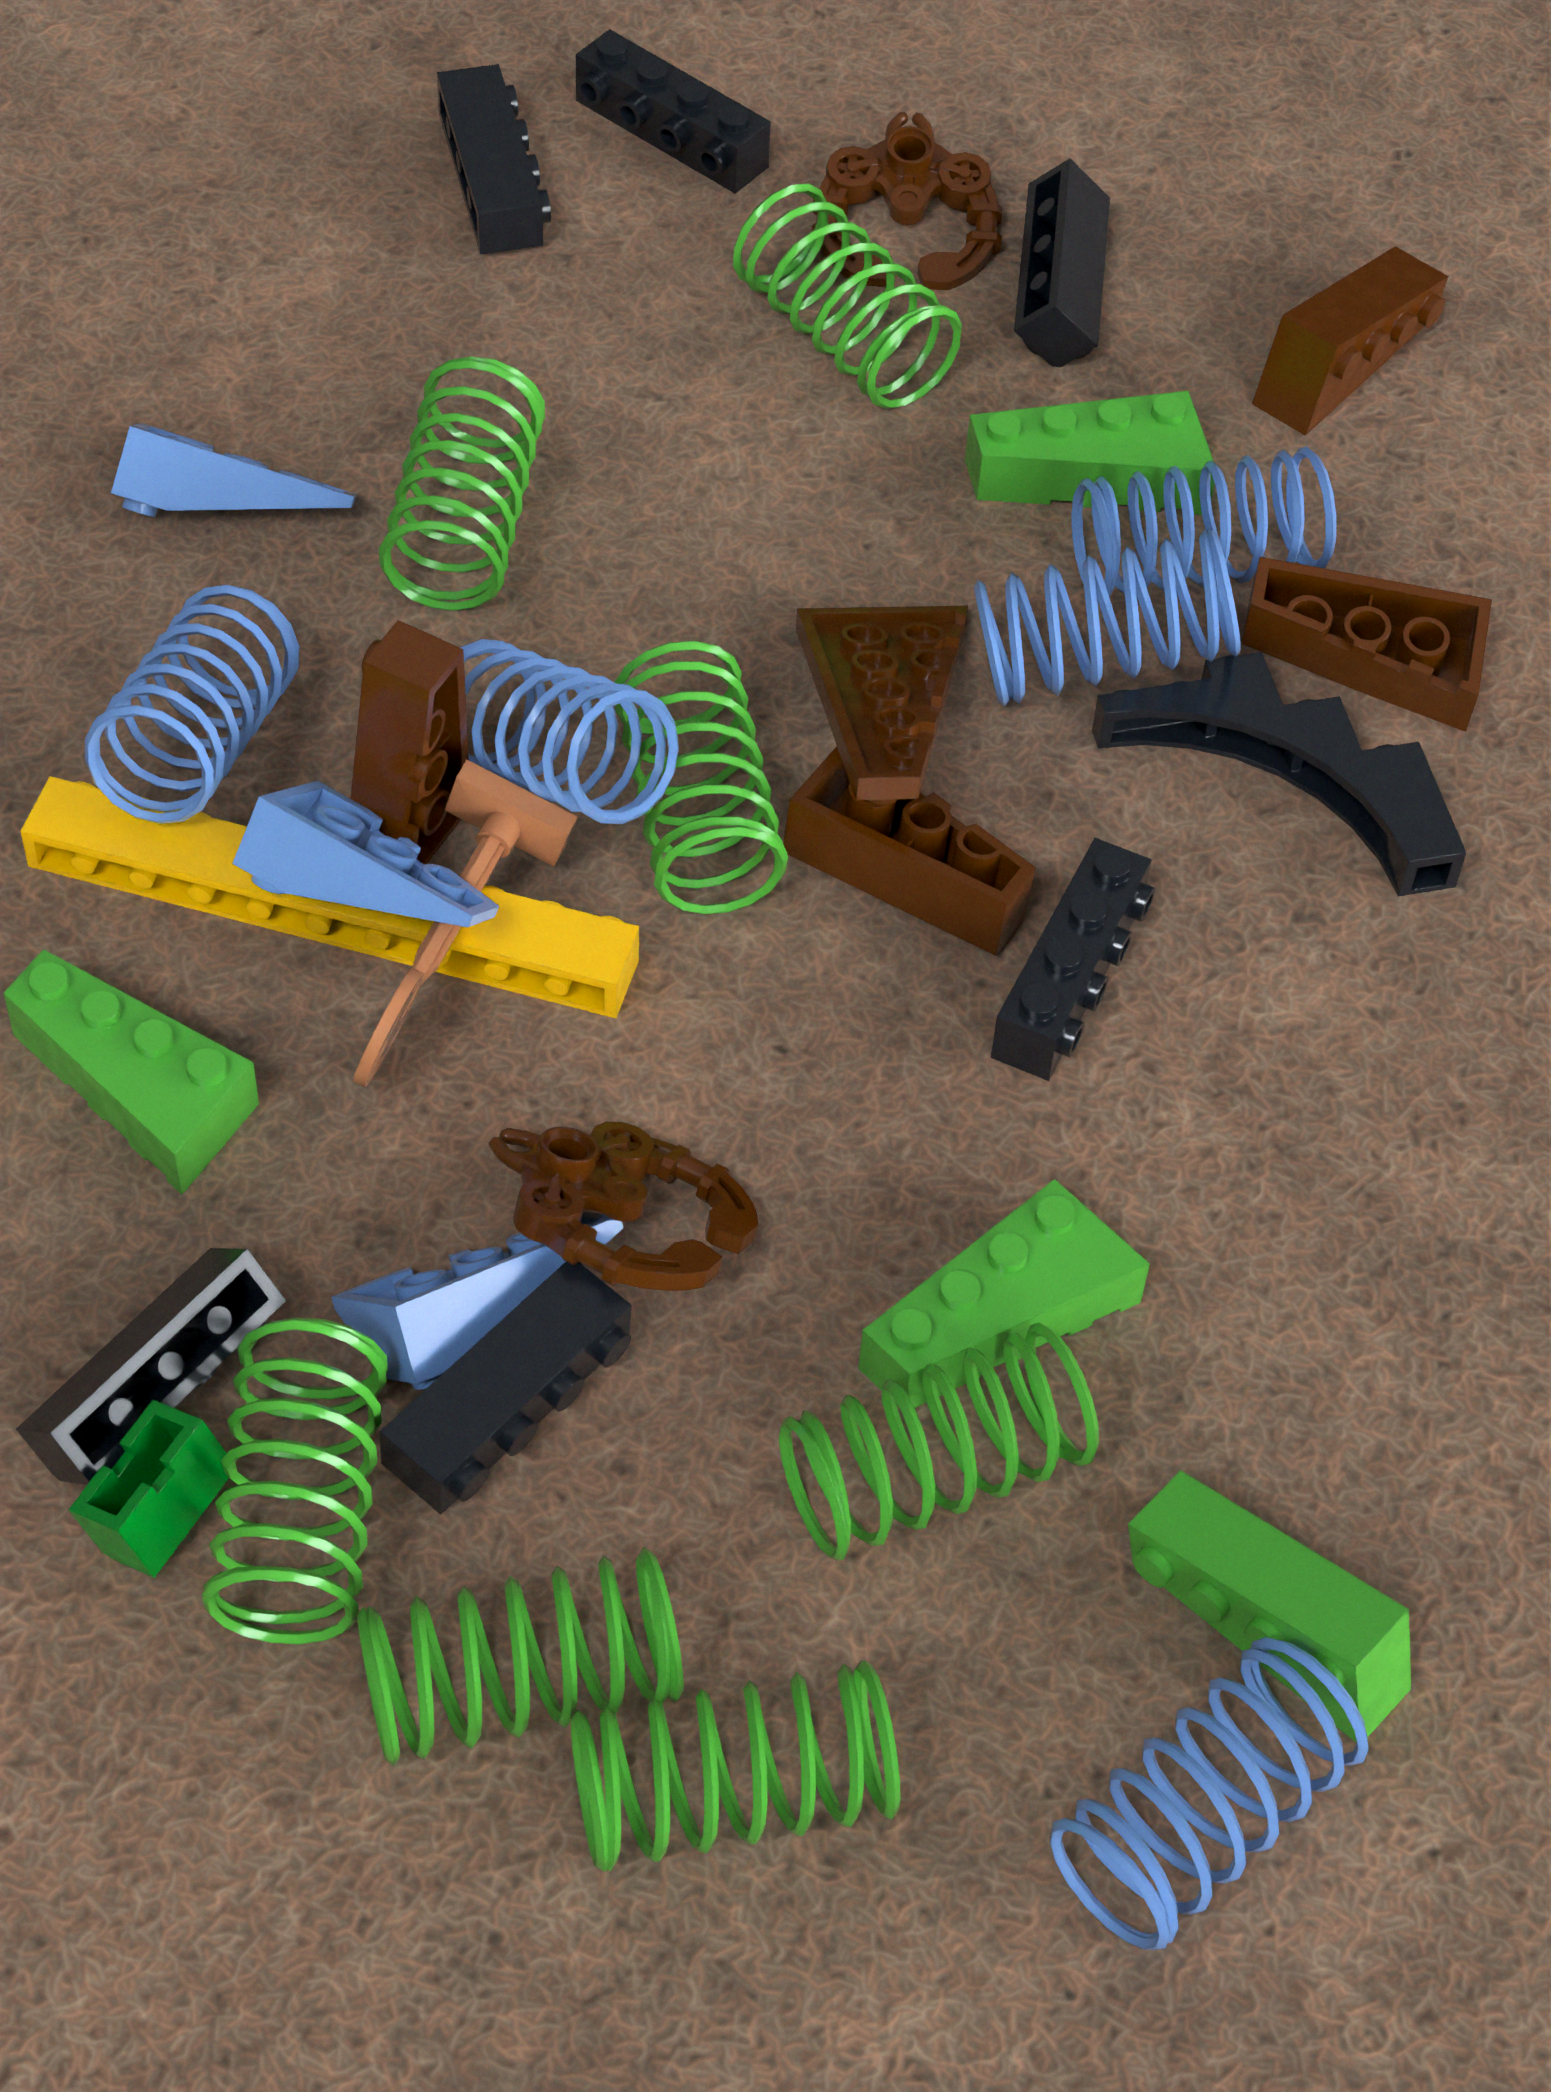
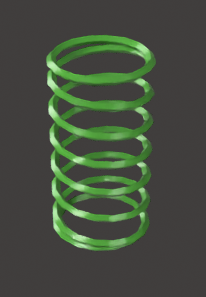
M809 183L787 186L771 194L760 203L741 227L734 246L733 268L739 279L748 283L750 290L760 294L768 293L767 299L773 311L781 314L790 313L789 320L794 331L804 335L813 333L812 342L816 351L825 355L835 354L834 362L839 373L847 376L858 374L857 384L862 394L870 397L872 404L883 409L906 406L930 391L939 383L951 367L960 347L962 324L957 312L944 305H940L934 291L921 284H917L910 270L897 263L894 264L889 251L876 243H872L865 229L848 221L843 209L827 202L821 189ZM805 193L813 197L815 202L788 211L765 230L756 241L748 257L746 270L742 263V248L749 231L759 217L776 201L790 194ZM808 212H818V220L814 230L791 246L779 260L774 272L769 275L756 276L754 274L755 263L763 247L777 230L797 216ZM828 214L835 217L838 223L828 225ZM842 232L841 249L831 253L814 266L801 281L791 305L781 303L776 291L797 280L811 265L822 247L826 234ZM850 234L857 237L860 243L850 245ZM855 252H864L862 271L852 275L833 291L823 303L815 318L814 325L810 326L802 323L798 311L819 300L833 285L844 266L847 255ZM872 254L879 257L883 264L872 266ZM835 263L827 278L812 294L803 299L809 286L822 271ZM877 273H886L887 284L884 292L868 301L854 314L844 327L836 346L825 344L820 335L821 331L840 321L855 305L866 287L868 277ZM895 275L902 278L906 285L894 288ZM856 285L849 298L833 315L826 318L830 309L842 295ZM900 294H909V306L906 314L901 315L886 326L871 342L860 361V366L853 367L846 364L843 357L844 351L861 342L877 326L888 308L890 299ZM917 295L924 298L929 306L917 309ZM876 308L870 320L850 338L857 325L869 312ZM932 317V326L927 341L915 361L901 376L886 386L876 388V375L881 363L899 347L908 330L913 325ZM940 317L949 320L953 329V340L945 359L934 374L917 390L900 399L889 400L880 396L891 393L907 383L922 367L934 347L940 328Z
M470 356L448 360L431 372L424 385V399L417 410L418 424L410 436L411 451L402 464L403 478L395 490L396 506H394L387 518L388 534L379 546L380 568L390 584L411 600L431 608L452 611L475 608L485 604L497 596L504 584V574L508 568V551L515 540V523L522 513V496L529 485V468L536 457V441L542 432V424L545 420V401L536 385L522 372L495 359ZM473 368L492 372L509 381L524 395L531 410V422L529 424L527 419L509 402L488 391L466 386L441 388L435 391V388L441 377L453 370ZM468 395L486 399L503 408L518 423L521 432L514 437H510L501 428L479 417L460 413L441 414L436 402L447 396ZM449 422H461L479 426L496 435L499 439L472 436L458 430ZM439 424L452 436L471 444L452 440L440 441L431 428ZM425 436L428 442L421 445V439ZM474 445L493 448L507 446L511 451L493 456ZM432 450H440L450 457L468 463L491 464L504 478L483 482L466 472L447 468H434L426 460L424 454ZM515 459L518 467L511 472L501 462ZM417 462L421 470L414 472L413 467ZM425 477H434L441 483L462 490L483 491L496 505L474 509L459 500L436 495L428 496L416 482ZM508 486L511 494L505 499L494 490ZM410 489L415 497L406 500V494ZM417 505H428L434 510L452 516L473 517L489 532L477 535L453 523L433 520L418 521L409 509ZM501 513L504 522L496 527L486 516ZM403 517L407 523L399 526L398 522ZM418 530L429 538L448 544H476L487 556L482 560L466 564L442 563L421 556L412 550L404 542L402 536L411 531ZM436 530L449 531L459 536L448 535ZM493 540L497 549L495 550L487 541ZM395 544L402 553L420 565L439 571L468 572L493 565V572L488 579L474 588L458 592L436 591L414 584L402 576L392 564L391 549ZM477 596V597H475V598L472 599V600L459 601V602L436 600V599L460 600V599H464V598H469V597Z
M669 642L649 649L624 667L614 683L630 685L636 688L637 685L655 675L675 670H700L719 677L729 685L728 690L723 696L706 691H680L660 696L658 699L664 702L665 705L683 700L716 703L705 712L684 719L674 720L677 735L690 731H715L723 734L707 746L690 753L678 754L675 768L697 762H723L729 764V766L720 773L698 783L668 786L664 794L670 796L661 800L645 814L642 833L648 844L653 847L649 865L655 873L654 886L661 899L677 909L700 914L730 912L751 905L772 891L786 872L788 855L778 835L779 819L770 803L771 788L762 772L764 759L755 742L756 727L747 711L748 696L741 683L742 672L735 657L719 646L703 642ZM698 650L711 653L723 661L728 669L727 671L724 668L700 661H672L650 667L627 682L637 667L651 658L672 651ZM619 703L615 706V711L624 724L622 742L630 754L631 728L628 715ZM641 707L637 709L642 733L653 735L641 743L639 761L632 775L635 783L639 785L636 797L646 787L652 773L651 771L645 777L640 769L641 762L655 764V755L647 752L651 746L656 744L653 726L648 718H644L646 714ZM724 708L735 714V718L730 726L708 722ZM663 724L665 737L667 738L666 728ZM741 725L743 727L744 733L739 729ZM732 737L743 745L736 757L723 753H714ZM665 756L664 770H663L661 776H662V775L664 774V772H665L668 756ZM748 756L750 757L752 764L746 760ZM739 768L750 776L744 788L729 784H719ZM756 786L759 790V794L753 791ZM703 794L736 795L728 803L706 813L684 817L662 814L666 808L683 799ZM745 799H748L758 807L750 820L738 816H723L732 811ZM763 817L767 822V826H765L763 823H760ZM656 822L679 826L668 832L661 840L654 831ZM710 826H732L713 828L692 835L676 846L669 845L673 840L690 831ZM726 837L713 844L692 847L714 838ZM744 837L755 838L763 842L758 852L748 861L720 875L691 879L677 877L668 873L669 866L677 856L695 857L713 854L738 843ZM770 849L775 856L773 872L763 886L747 896L726 903L701 905L685 902L673 895L667 885L669 883L678 887L698 889L722 885L747 873L766 857Z
M295 1317L271 1321L247 1333L237 1347L239 1360L244 1368L234 1377L233 1383L235 1392L248 1404L235 1409L227 1419L230 1433L243 1444L231 1449L221 1460L224 1473L238 1485L224 1491L215 1501L218 1514L233 1527L220 1532L209 1543L212 1556L229 1570L212 1576L203 1586L204 1592L202 1593L204 1609L223 1627L244 1637L270 1643L285 1644L325 1641L344 1633L357 1620L359 1608L355 1598L363 1588L362 1571L355 1561L359 1559L368 1546L367 1528L360 1520L363 1519L373 1504L372 1488L366 1478H368L377 1464V1449L371 1438L382 1423L381 1404L376 1398L387 1383L386 1373L388 1371L387 1355L366 1334L349 1325L325 1319ZM288 1330L321 1333L344 1341L362 1352L372 1365V1372L368 1378L359 1381L341 1369L318 1361L287 1357L264 1359L254 1363L251 1349L259 1338L269 1333ZM295 1370L316 1373L341 1382L344 1386H303L280 1380L264 1371ZM253 1376L257 1381L278 1392L302 1398L335 1399L359 1394L360 1397L354 1401L331 1407L290 1398L262 1399L249 1391L247 1381ZM367 1404L368 1422L364 1428L345 1416V1414L352 1413ZM259 1411L273 1416L298 1420L326 1419L337 1423L354 1434L355 1437L347 1441L321 1447L283 1439L260 1440L247 1434L242 1428L241 1421L247 1415ZM361 1444L363 1446L364 1461L359 1469L338 1456V1454L346 1453ZM257 1452L295 1460L316 1459L333 1465L350 1477L343 1481L317 1487H307L280 1481H257L237 1471L235 1462L242 1456ZM356 1485L358 1487L359 1502L352 1511L348 1506L330 1495L342 1493ZM248 1494H259L288 1500L305 1499L328 1507L342 1516L343 1519L316 1527L303 1528L271 1523H254L235 1515L231 1511L229 1504L233 1499ZM351 1526L354 1544L347 1553L344 1549L324 1537L337 1534ZM257 1536L284 1541L295 1540L319 1548L336 1558L337 1561L304 1569L253 1566L233 1559L225 1553L223 1546L227 1541L240 1537ZM346 1568L349 1586L345 1590L340 1584L325 1578V1576L333 1575ZM267 1580L296 1582L314 1586L339 1599L330 1604L306 1610L269 1611L247 1608L229 1602L221 1597L219 1592L222 1588L233 1583ZM342 1608L345 1609V1616L339 1623L327 1628L307 1631L271 1630L246 1624L231 1617L234 1616L246 1621L268 1624H290L325 1618Z
M1036 1323L1030 1325L1026 1339L1012 1332L1007 1334L1004 1342V1359L1016 1397L1027 1419L1041 1440L1047 1445L1046 1463L1044 1467L1038 1469L1030 1468L1019 1457L1016 1431L1009 1403L999 1377L990 1361L981 1351L973 1347L967 1349L965 1353L963 1370L975 1410L987 1434L1006 1460L1005 1479L1003 1483L996 1485L989 1483L977 1471L974 1444L967 1418L949 1377L939 1366L933 1363L926 1365L923 1372V1388L928 1407L947 1450L964 1473V1494L962 1499L955 1501L948 1499L935 1485L932 1460L926 1437L907 1392L898 1382L892 1379L885 1380L882 1387V1402L888 1424L908 1468L923 1491L922 1512L918 1516L911 1517L906 1514L892 1498L890 1477L883 1450L864 1406L857 1398L849 1394L843 1397L840 1406L845 1434L867 1483L880 1502V1528L878 1532L870 1533L866 1531L851 1514L838 1459L831 1440L818 1417L806 1410L802 1411L799 1420L792 1416L784 1418L779 1433L781 1460L797 1509L818 1547L828 1557L836 1561L844 1560L848 1552L851 1533L873 1547L883 1545L892 1526L893 1518L913 1530L923 1529L927 1526L935 1503L955 1514L967 1512L972 1502L976 1487L995 1498H1001L1009 1495L1018 1472L1036 1482H1042L1050 1479L1059 1457L1078 1467L1092 1463L1099 1445V1427L1096 1411L1084 1375L1071 1350L1062 1338L1047 1326ZM1042 1336L1049 1342L1060 1357L1071 1378L1086 1426L1087 1446L1084 1451L1078 1450L1073 1445L1057 1420V1412L1050 1386L1036 1355L1037 1337ZM1016 1348L1018 1349L1020 1355L1022 1356L1025 1362V1368L1028 1376L1030 1389L1035 1399L1038 1410L1027 1390L1024 1378L1022 1376L1018 1363ZM976 1365L986 1381L994 1401L1002 1432L986 1402L979 1383ZM936 1383L947 1403L948 1409L950 1411L951 1417L955 1425L958 1440L945 1415L944 1409L939 1399ZM897 1404L904 1416L905 1422L907 1424L908 1430L913 1441L914 1449L907 1437L906 1431L904 1429L903 1423L898 1412ZM857 1424H858V1426H859V1428H860V1430H861V1433H862V1436H863V1438H864V1441H865L866 1447H867V1449H868L869 1455H868V1453H867V1451H866V1449H865V1446H864V1443H863L862 1438H861V1436H860V1433H859ZM792 1430L802 1441L813 1473L826 1499L830 1503L836 1528L837 1547L831 1543L820 1526L809 1503L793 1452Z
M643 1547L636 1559V1575L643 1621L658 1677L656 1691L646 1674L630 1631L612 1561L603 1555L598 1562L609 1643V1699L601 1686L593 1666L575 1609L566 1571L556 1566L551 1573L562 1660V1708L546 1673L521 1585L517 1579L511 1575L505 1582V1595L514 1667L515 1717L501 1686L474 1594L463 1585L458 1593V1609L466 1677L468 1727L454 1694L426 1602L416 1595L410 1604L420 1734L416 1728L381 1616L374 1608L368 1606L366 1609L363 1607L357 1615V1622L374 1716L385 1761L395 1766L400 1758L393 1706L410 1749L423 1760L432 1749L434 1743V1704L431 1669L455 1735L470 1749L473 1748L480 1738L482 1729L480 1667L494 1708L503 1727L517 1738L523 1734L529 1723L530 1684L528 1663L540 1697L550 1717L564 1728L571 1722L577 1707L576 1660L587 1689L596 1706L601 1711L605 1706H608L616 1714L623 1703L625 1690L624 1657L643 1697L649 1702L655 1697L662 1703L666 1698L676 1703L684 1691L682 1659L672 1606L657 1557L653 1552Z
M862 1660L854 1669V1675L852 1669L845 1664H842L837 1671L840 1696L847 1725L849 1750V1797L846 1812H844L838 1802L823 1763L811 1717L805 1677L796 1672L790 1680L797 1717L801 1762L799 1820L795 1818L775 1766L761 1710L758 1686L750 1680L747 1682L743 1692L748 1719L753 1777L751 1829L745 1821L730 1780L710 1694L701 1689L695 1698L704 1781L703 1836H701L683 1788L663 1703L653 1697L648 1704L655 1787L656 1824L654 1844L637 1800L615 1711L605 1706L600 1713L605 1804L591 1726L587 1716L577 1710L571 1718L572 1750L583 1821L594 1866L605 1872L611 1871L617 1863L621 1845V1797L636 1841L644 1855L653 1862H660L666 1853L669 1843L670 1794L685 1836L693 1848L700 1853H708L714 1845L717 1836L719 1792L734 1830L749 1845L758 1842L766 1825L767 1787L781 1821L796 1836H804L810 1827L814 1816L816 1786L827 1811L843 1827H852L862 1807L864 1782L879 1813L887 1819H893L899 1810L901 1800L898 1757L886 1697L874 1667L866 1660ZM867 1689L878 1727L886 1791L881 1779L874 1748Z

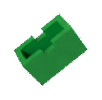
M152 1400L119 1443L125 1450L124 1454L112 1469L102 1465L68 1510L103 1554L121 1564L155 1578L229 1477L224 1473L221 1463L227 1452L205 1422L200 1418Z

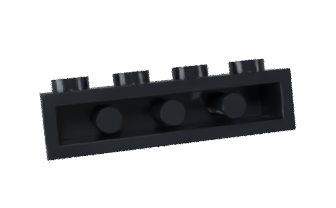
M611 29L576 54V101L734 194L769 168L771 121Z
M499 64L437 72L439 116L480 254L543 246V223L551 222L550 201L547 190H538L537 186H540L537 157L535 154L527 155L526 151H529L528 131L524 119L516 120V117H518V102L514 85H505Z
M1071 158L1028 184L1014 332L1023 339L1027 348L1032 353L1039 354L1052 367H1062L1074 359L1085 357L1093 348L1098 346L1110 197Z
M1094 838L997 1015L991 1058L1049 1081L1062 1055L1069 1058L1073 1055L1084 1029V1022L1081 1021L1087 1009L1095 1012L1107 987L1108 976H1105L1110 964L1115 966L1121 964L1132 937V932L1129 931L1130 926L1134 920L1142 922L1149 911L1155 894V887L1147 885L1152 859Z
M210 1248L19 1425L16 1430L51 1474L58 1480L87 1485L102 1465L112 1469L124 1454L125 1450L119 1443L152 1400L174 1408L193 1389L208 1381L217 1371L218 1365L239 1346L246 1334L263 1326L265 1320L286 1300L248 1249Z
M565 1262L380 1431L381 1464L440 1515L457 1499L462 1502L467 1501L480 1490L488 1478L489 1469L506 1453L509 1456H514L527 1446L536 1433L537 1424L553 1409L558 1412L563 1411L573 1403L582 1391L585 1379L600 1365L605 1368L610 1367L624 1354L631 1341L629 1333L632 1305L580 1262L576 1265Z

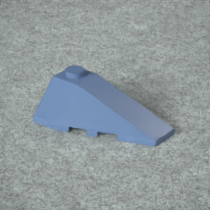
M144 423L129 427L111 490L112 494L124 497L123 508L156 517L158 508L166 511L351 508L357 495L292 472L270 470L268 465L245 456L226 452L223 455L213 452L214 446Z
M319 781L259 796L232 863L252 875L251 880L255 885L271 893L291 894L462 927H471L492 919L496 916L499 905L449 868L421 863L417 860L421 847L409 838L398 837L397 840L385 836L379 831L383 821L382 818L370 809Z
M584 1212L582 1214L581 1224L594 1228L597 1231L596 1241L604 1245L623 1229L622 1221L611 1219L605 1214ZM517 1233L506 1239L508 1252L503 1253L501 1247H488L474 1251L466 1249L448 1255L452 1267L451 1270L436 1269L413 1274L412 1269L409 1267L384 1275L334 1295L331 1298L334 1309L343 1322L369 1336L387 1355L388 1371L386 1378L411 1383L413 1389L421 1390L427 1389L566 1261L545 1244L530 1240L523 1234Z

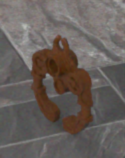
M899 112L888 123L885 140L868 149L850 146L840 148L831 154L826 166V175L819 189H821L826 201L843 209L845 215L848 212V204L864 203L873 197L877 190L883 195L891 218L903 225L918 223L924 217L931 199L936 194L939 195L940 200L948 207L961 211L967 210L966 221L971 225H976V231L966 234V245L959 253L934 252L921 257L918 263L917 274L921 285L931 290H951L973 279L985 268L991 256L1001 251L1002 236L997 233V225L1001 223L1002 207L998 205L996 193L991 185V171L985 160L979 155L967 152L951 154L934 142L932 126L921 113L916 112L912 117V122L917 127H902L907 123L908 116L905 112ZM812 212V213H814V214L817 216V218H816V223H817V220H818V212ZM828 214V225L838 223L835 217ZM816 223L812 225V231L814 230ZM831 232L825 235L822 247L820 248L825 258L841 249L842 232ZM855 252L847 255L840 274L848 279L855 273L862 271L864 252ZM872 254V266L883 264L879 257ZM877 273L868 277L866 286L886 287V273Z
M604 1122L594 1126L590 1135L570 1127H553L545 1130L541 1135L526 1130L506 1128L501 1131L500 1137H493L489 1142V1147L498 1160L520 1174L523 1186L519 1191L513 1216L516 1229L528 1239L545 1244L560 1255L564 1261L572 1265L580 1262L601 1273V1279L612 1286L621 1283L643 1289L665 1291L692 1290L703 1288L719 1273L723 1257L703 1242L694 1239L674 1242L661 1255L639 1252L625 1244L616 1251L596 1241L597 1231L594 1228L581 1224L584 1209L602 1212L607 1217L622 1222L639 1219L642 1216L648 1194L646 1186L641 1182L647 1173L656 1175L660 1180L668 1184L678 1178L697 1188L696 1197L713 1208L709 1211L705 1226V1238L711 1245L740 1254L754 1241L758 1227L756 1209L744 1189L728 1174V1168L718 1163L712 1167L690 1156L691 1151L680 1144L676 1146L651 1138L649 1134L637 1126L625 1122ZM507 1144L524 1146L529 1150L525 1152L513 1151L509 1149Z

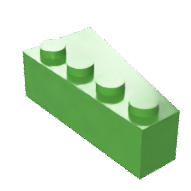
M1189 391L971 414L969 417L965 463L977 500L1050 505L1052 500L1073 502L1074 493L1081 480L1089 478L1095 482L1098 477L1103 476L1113 488L1117 505H1128L1127 489L1129 479L1134 472L1139 470L1150 483L1156 512H1160L1161 508H1165V475L1170 467L1176 465L1186 476L1191 492L1194 515H1202L1199 496L1202 468L1207 461H1213ZM1212 473L1210 477L1211 500L1215 484L1212 477ZM1175 481L1176 509H1182L1180 494ZM1138 487L1139 511H1144L1143 499ZM1086 490L1083 507L1092 508L1091 493L1089 490Z
M44 949L4 992L13 1035L64 1084H69L87 1101V1105L102 1120H107L128 1140L129 1145L145 1161L149 1160L156 1166L181 1195H183L259 1105L254 1063Z
M1054 1179L862 1330L858 1369L881 1391L885 1380L892 1379L898 1382L907 1392L914 1408L927 1402L923 1388V1372L927 1364L933 1363L939 1366L947 1374L955 1389L966 1384L963 1362L965 1353L969 1348L973 1347L981 1351L994 1368L1005 1363L1003 1354L1004 1342L1009 1333L1014 1332L1026 1339L1030 1325L1041 1323L1059 1336L1067 1333L1070 1336L1092 1326L1093 1321L1118 1309L1122 1312L1141 1303L1150 1263ZM1042 1336L1037 1337L1036 1348L1048 1341ZM1016 1348L1017 1358L1019 1360L1022 1358V1356ZM976 1365L978 1378H980L981 1372ZM936 1383L938 1395L941 1396L943 1394Z
M1180 1470L1128 1523L1132 1562L1143 1579L1155 1587H1164L1242 1651L1250 1649L1253 1641L1268 1637L1292 1643L1315 1657L1337 1678L1352 1697L1365 1722L1367 1738L1411 1690L1408 1608ZM1272 1649L1268 1650L1267 1652L1280 1657L1305 1679L1318 1694L1332 1716L1336 1727L1357 1743L1355 1731L1344 1709L1328 1688L1304 1665L1283 1652ZM1260 1662V1666L1304 1700L1284 1677L1267 1664Z

